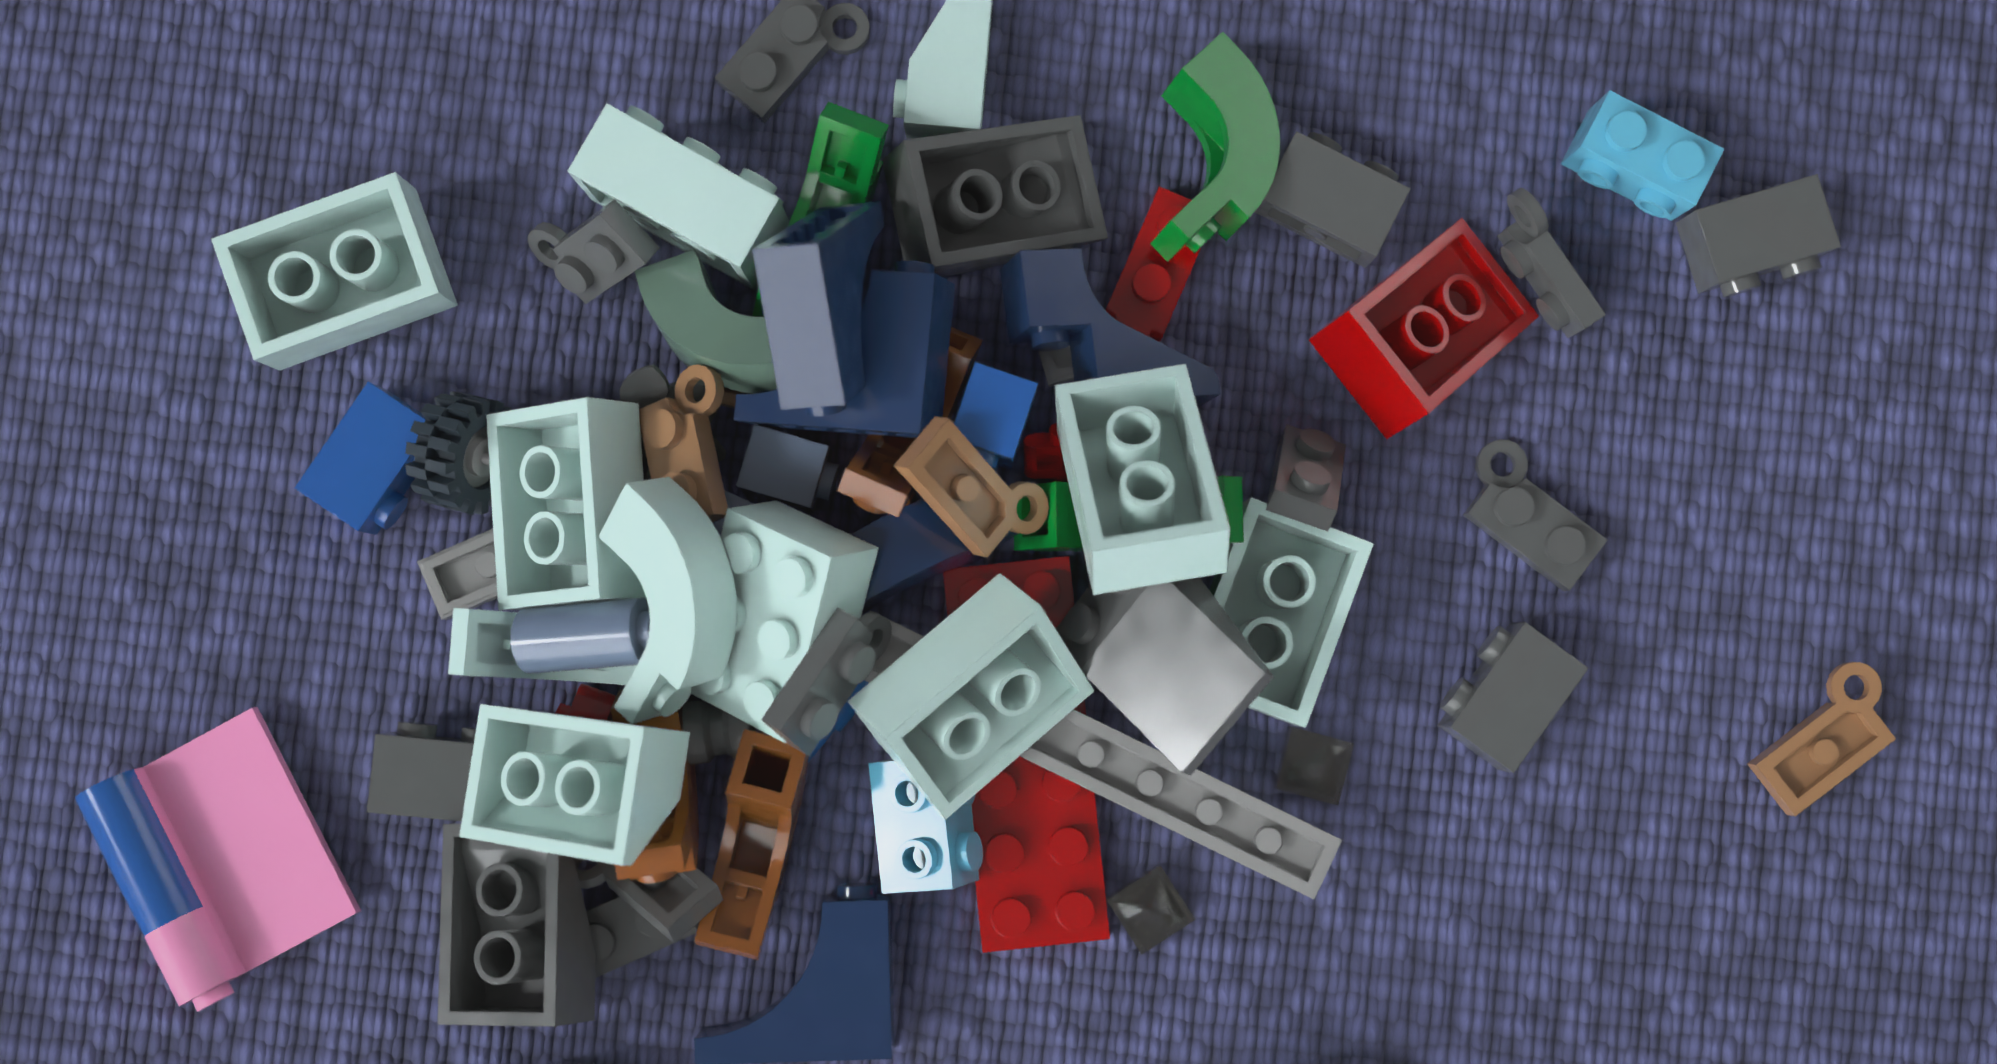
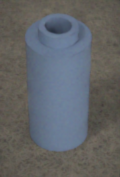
M647 598L523 608L516 614L511 627V648L514 659L519 668L528 674L637 665L643 655L649 637L650 613Z

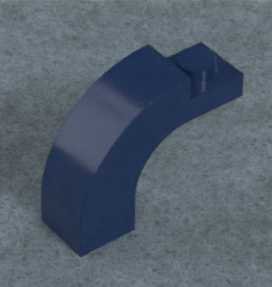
M924 499L905 506L899 517L888 514L851 534L878 547L861 616L876 605L916 583L942 572L975 563L983 557L973 555ZM1009 531L1001 540V542L997 545L996 548H998L999 546H1001L1002 544L1016 536L1018 533Z

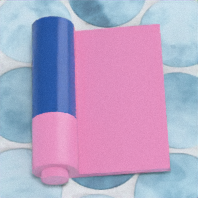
M258 707L250 708L144 767L114 775L89 787L75 797V801L179 1007L192 1001L197 1012L219 1002L235 993L230 981L361 912Z

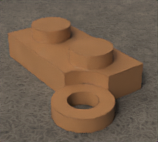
M697 364L683 370L678 377L675 386V399L666 397L639 409L640 428L651 479L663 477L673 479L700 505L711 522H715L725 518L728 506L708 416L716 412L722 402L724 383L716 370ZM702 380L706 391L702 400L697 403L693 397V389L696 383Z
M934 417L894 465L973 555L988 558L1009 531L1026 535L1036 532L1047 518L1049 505L1044 490L1037 484L1023 481L1007 486L949 418ZM1026 496L1030 501V512L1027 517L1021 520L1017 515L1016 507L1019 500Z
M1846 662L1835 667L1829 674L1826 683L1827 695L1831 703L1826 702L1747 763L1786 815L1796 817L1896 740L1873 709L1880 699L1882 684L1877 672L1869 665L1861 662ZM1852 675L1858 676L1864 684L1863 694L1855 700L1850 699L1844 691L1845 681Z

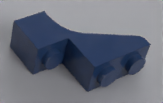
M1081 249L1020 250L1000 269L1009 343H1031L1032 350L1054 351L1070 346L1074 382L1186 364L1198 411L1200 406L1221 394L1219 379L1213 369L1117 321L1103 309L1088 283Z

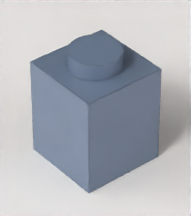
M754 425L736 487L744 492L816 512L819 499L830 501L840 465L830 462L833 451L827 445Z

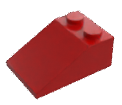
M1461 218L1309 339V342L1383 436L1388 439L1432 412L1535 321L1539 315L1465 220Z

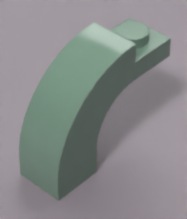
M695 249L634 271L648 311L669 347L687 367L699 364L713 368L720 374L724 388L757 394L777 389L765 317L741 315L721 305L717 301L712 281Z

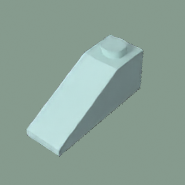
M946 0L909 59L908 79H896L893 117L904 118L906 138L915 139L982 129L993 0Z

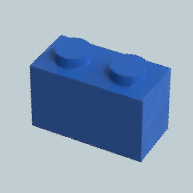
M975 362L954 425L996 473L999 466L1012 470L1035 402L1038 383Z
M368 381L301 477L295 489L359 532L377 535L381 528L389 529L404 512L408 503V498L404 494L416 478L408 476L405 467L406 464L414 461L413 455L405 454L407 442L416 443L418 437L417 434L410 430L414 420L424 423L425 417L418 410L388 390Z

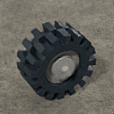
M450 391V395L442 393L434 397L436 405L427 403L422 408L421 413L426 419L425 422L414 420L410 431L417 434L418 437L416 443L407 442L405 454L414 456V461L405 465L406 474L416 477L410 486L415 493L422 494L420 499L426 503L472 515L474 513L480 515L488 513L489 506L492 507L486 415L510 411L512 408L505 407V403L462 392Z

